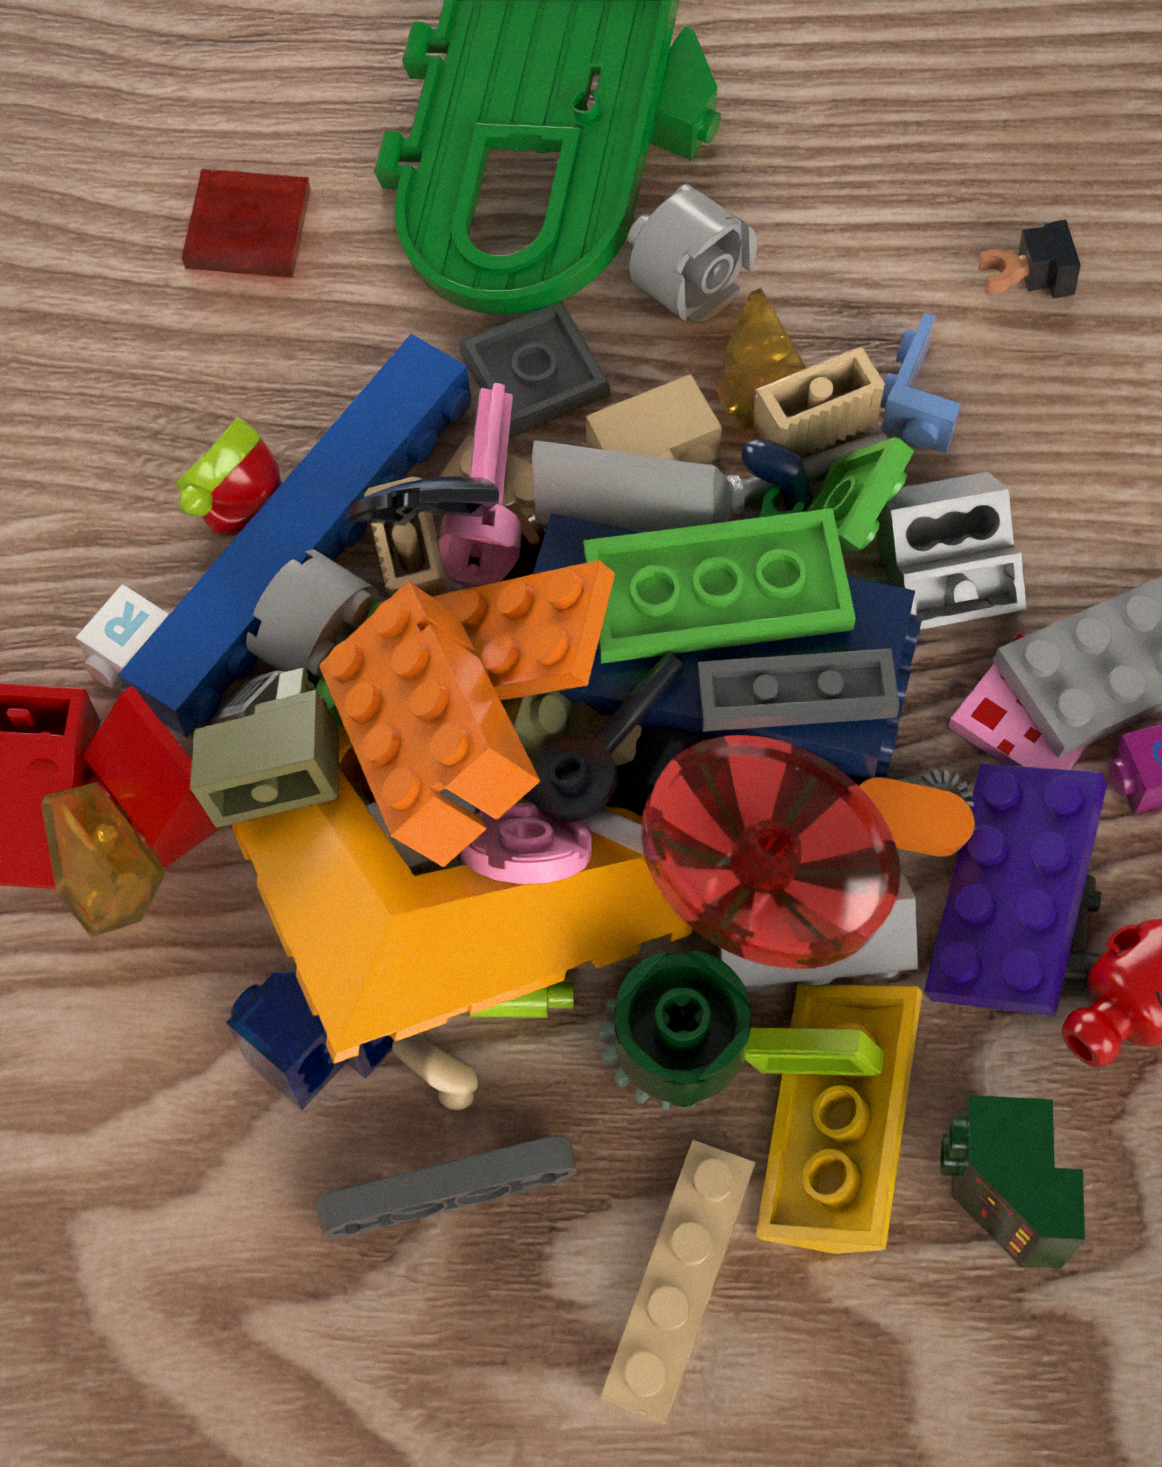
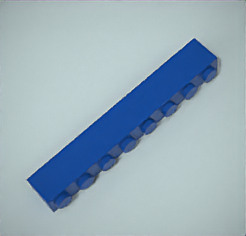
M410 334L118 675L125 690L133 686L160 721L186 738L198 724H204L210 720L217 711L224 692L236 678L241 679L252 670L258 659L257 656L248 650L246 639L248 632L256 637L258 635L262 621L254 617L253 612L271 580L290 560L295 559L301 564L308 561L309 557L305 551L316 550L332 561H335L346 546L352 547L362 538L368 523L345 521V509L365 498L364 493L368 488L402 480L416 463H423L428 459L436 446L438 436L450 422L455 423L459 421L470 405L471 393L467 365L417 336Z

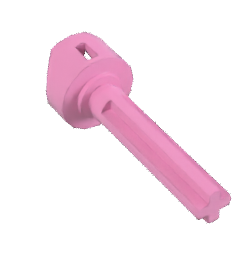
M494 383L492 390L481 388L479 391L470 477L486 478L499 490V503L481 517L445 514L441 523L439 551L444 570L450 580L469 588L500 582L513 569L520 557L522 524L513 512L502 506L513 394L504 393L505 385L500 383ZM469 556L478 557L479 564L468 566Z

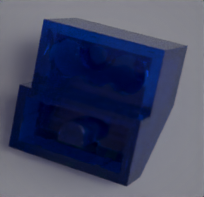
M296 972L273 973L261 986L254 984L247 988L233 1004L230 1012L232 1016L226 1022L246 1062L301 1110L314 1099L346 1063L366 1079L392 1051L394 1041L391 1036L386 1035L359 1045L357 1056L334 1064L326 1047V1031L319 1015L313 1016L297 980Z

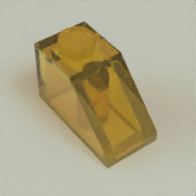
M762 288L750 292L724 351L722 377L716 383L717 393L724 410L728 414L735 412L744 431L754 428L752 421H754L753 415L755 414L753 410L755 408L754 402H756L754 397L756 396L755 389L807 369Z
M97 782L46 795L41 805L57 894L91 938L141 922L167 873L165 868Z

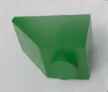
M684 26L669 49L650 144L692 160L702 142L709 144L715 137L720 125L721 113L716 111L717 85L694 29Z

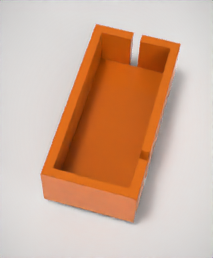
M408 581L390 599L381 603L375 613L345 641L335 646L329 656L319 664V667L390 836L440 866L445 867L487 828L481 818L440 794L444 788L497 820L540 782V779L480 659L472 654L475 652V649L459 617Z

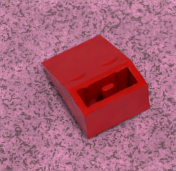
M0 683V886L59 890L71 889L88 794V787L85 781L91 777V771L82 755L97 733L101 721L85 688Z

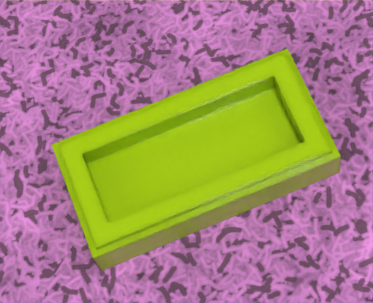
M750 1028L745 1060L761 1073L877 1076V1074H882L884 1051L861 1029Z

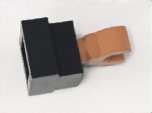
M1064 219L1044 223V226L1023 229L1018 255L1014 252L1006 253L999 249H989L982 252L979 258L978 270L987 271L995 269L1001 272L987 276L985 293L987 294L1005 292L1011 284L1018 283L1024 277L1028 292L1050 288L1054 299L1075 294L1081 264L1067 220Z

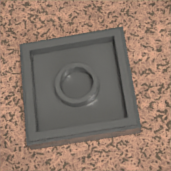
M562 301L459 341L460 353L480 389L492 390L494 383H500L505 385L504 393L513 394L509 438L610 396V383Z

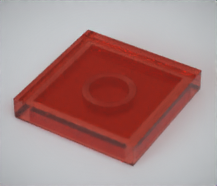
M201 169L182 253L184 268L293 278L311 191L309 177Z

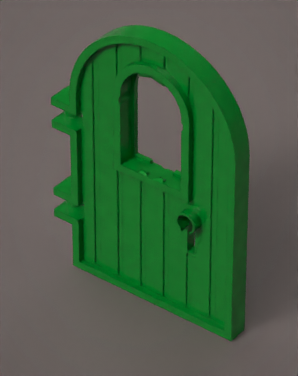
M444 0L437 29L431 28L428 24L419 21L411 24L402 62L410 79H424L410 138H404L395 131L384 132L374 173L382 188L397 189L395 223L399 240L412 267L420 279L432 291L452 304L476 312L489 314L524 313L556 304L572 296L596 279L608 267L624 244L634 218L680 0ZM426 53L446 54V58L442 60L440 55H426ZM600 75L596 93L592 90L595 104L591 109H588L587 103L593 76ZM490 149L514 150V152H524L530 149L538 153L560 152L545 221L538 237L523 250L509 255H491L476 248L469 239L470 224L474 219ZM399 161L420 162L418 170H414L413 166L398 165Z

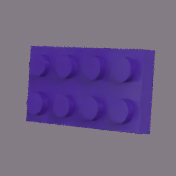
M980 764L971 799L974 802V807H970L974 816V831L971 838L958 852L924 992L931 1001L1056 1016L1107 788V782L1102 772Z

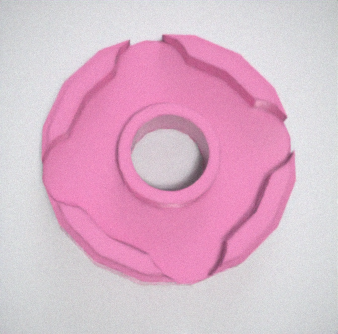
M532 802L515 803L497 820L481 810L474 814L483 820L487 829L460 852L462 861L469 868L491 879L518 884L548 883L569 878L586 867L591 858L592 835L588 824L583 820L574 822L556 821L542 814Z

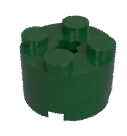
M690 950V953L668 955V951L651 955L638 963L623 980L618 990L614 1010V1045L623 1071L636 1087L656 1099L670 1102L676 1106L687 1107L718 1094L737 1076L747 1053L751 1028V1011L743 982L735 971L722 960L700 951ZM688 1021L694 1024V1031L690 1033L685 1030L678 1033L670 1030V1022L679 1027L685 1025Z

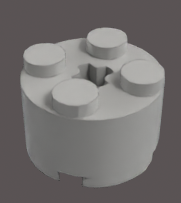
M690 185L679 187L673 196L662 203L651 216L646 214L639 217L631 227L628 235V241L633 245L629 272L634 285L685 321L686 318H690L695 323L711 319L734 299L741 288L733 282L742 267L750 272L757 252V236L755 231L740 218Z
M311 549L305 551L309 557L308 561L301 564L295 559L290 560L266 587L253 612V616L262 621L258 635L256 637L248 632L246 643L248 650L277 670L287 672L304 668L308 674L307 680L317 688L318 681L323 676L319 664L329 656L335 646L345 641L358 629L359 625L366 621L371 602H380V596L374 586L320 552Z

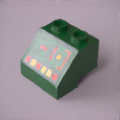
M969 1095L959 1117L951 1116L949 1134H943L941 1138L940 1169L942 1175H952V1197L1020 1267L1061 1269L1085 1240L1083 1169L1055 1168L1053 1099Z

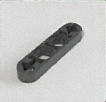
M552 1136L334 1191L319 1198L316 1201L322 1236L329 1239L345 1238L550 1186L571 1178L578 1170L570 1139L565 1136Z

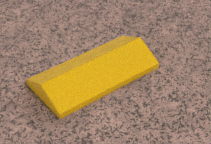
M797 984L790 1028L861 1029L884 1051L882 1074H877V1076L782 1074L755 1234L760 1240L832 1254L886 1250L923 992L918 986Z

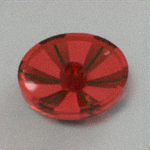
M750 735L717 737L693 745L676 756L662 771L647 799L641 822L643 853L651 876L663 897L672 909L696 932L720 948L746 960L762 965L788 969L817 968L840 962L854 955L870 942L891 913L896 902L900 887V862L895 841L884 817L868 795L845 773L825 759L796 745L776 739Z

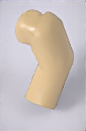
M421 1033L396 1042L393 1041L392 1050L394 1054L430 1086L439 1090L438 1099L444 1107L451 1110H462L470 1106L474 1098L473 1092L478 1088L477 1076L471 1066L440 1049Z

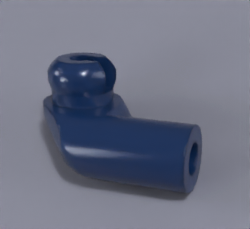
M755 438L747 442L743 447L741 455L742 461L749 473L780 487L785 507L788 511H791L798 502L804 503L803 511L807 510L813 499V494L800 455L788 447L772 441H766L763 438Z

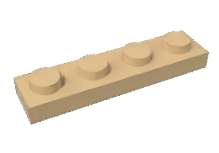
M692 1140L604 1385L601 1401L666 1425L756 1162Z

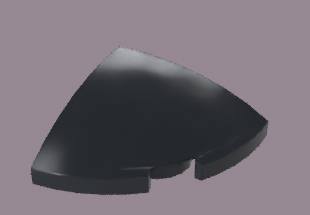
M435 477L406 482L375 492L351 504L345 509V521L405 526L420 512L481 517L499 503V490L491 481L483 477Z

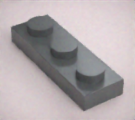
M892 648L698 662L697 676L703 731L897 718L900 707Z

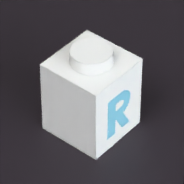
M122 584L76 637L86 658L83 664L85 669L96 680L111 688L115 683L124 687L118 674L169 614Z

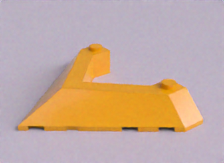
M337 726L339 729L338 799L232 824V830L245 860H251L257 873V888L287 957L293 956L297 965L296 977L313 1016L319 1015L326 1031V1047L334 1064L357 1056L359 1045L389 1035L396 1042L446 1024L447 1019L467 1011L471 1015L565 980L566 971L589 962L598 969L639 954L642 943L666 935L670 942L689 936L699 915L697 914L684 921L663 897L648 867L685 872V858L660 849L653 856L647 857L590 831L592 835L591 858L583 870L569 878L548 883L518 884L491 879L474 872L466 864L414 876L354 790L357 755L346 729ZM606 805L603 807L649 828L648 821L650 818L637 815L625 808H613Z

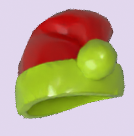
M237 417L214 445L175 483V486L180 492L178 498L179 507L184 514L191 517L202 516L213 533L222 536H237L282 483L279 465L271 450L253 427Z

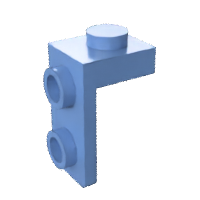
M924 312L917 331L907 328L896 357V361L902 363L898 375L888 373L884 380L885 386L881 408L885 409L881 431L905 439L906 442L917 448H932L947 453L954 436L961 404L912 388L928 351L936 315Z

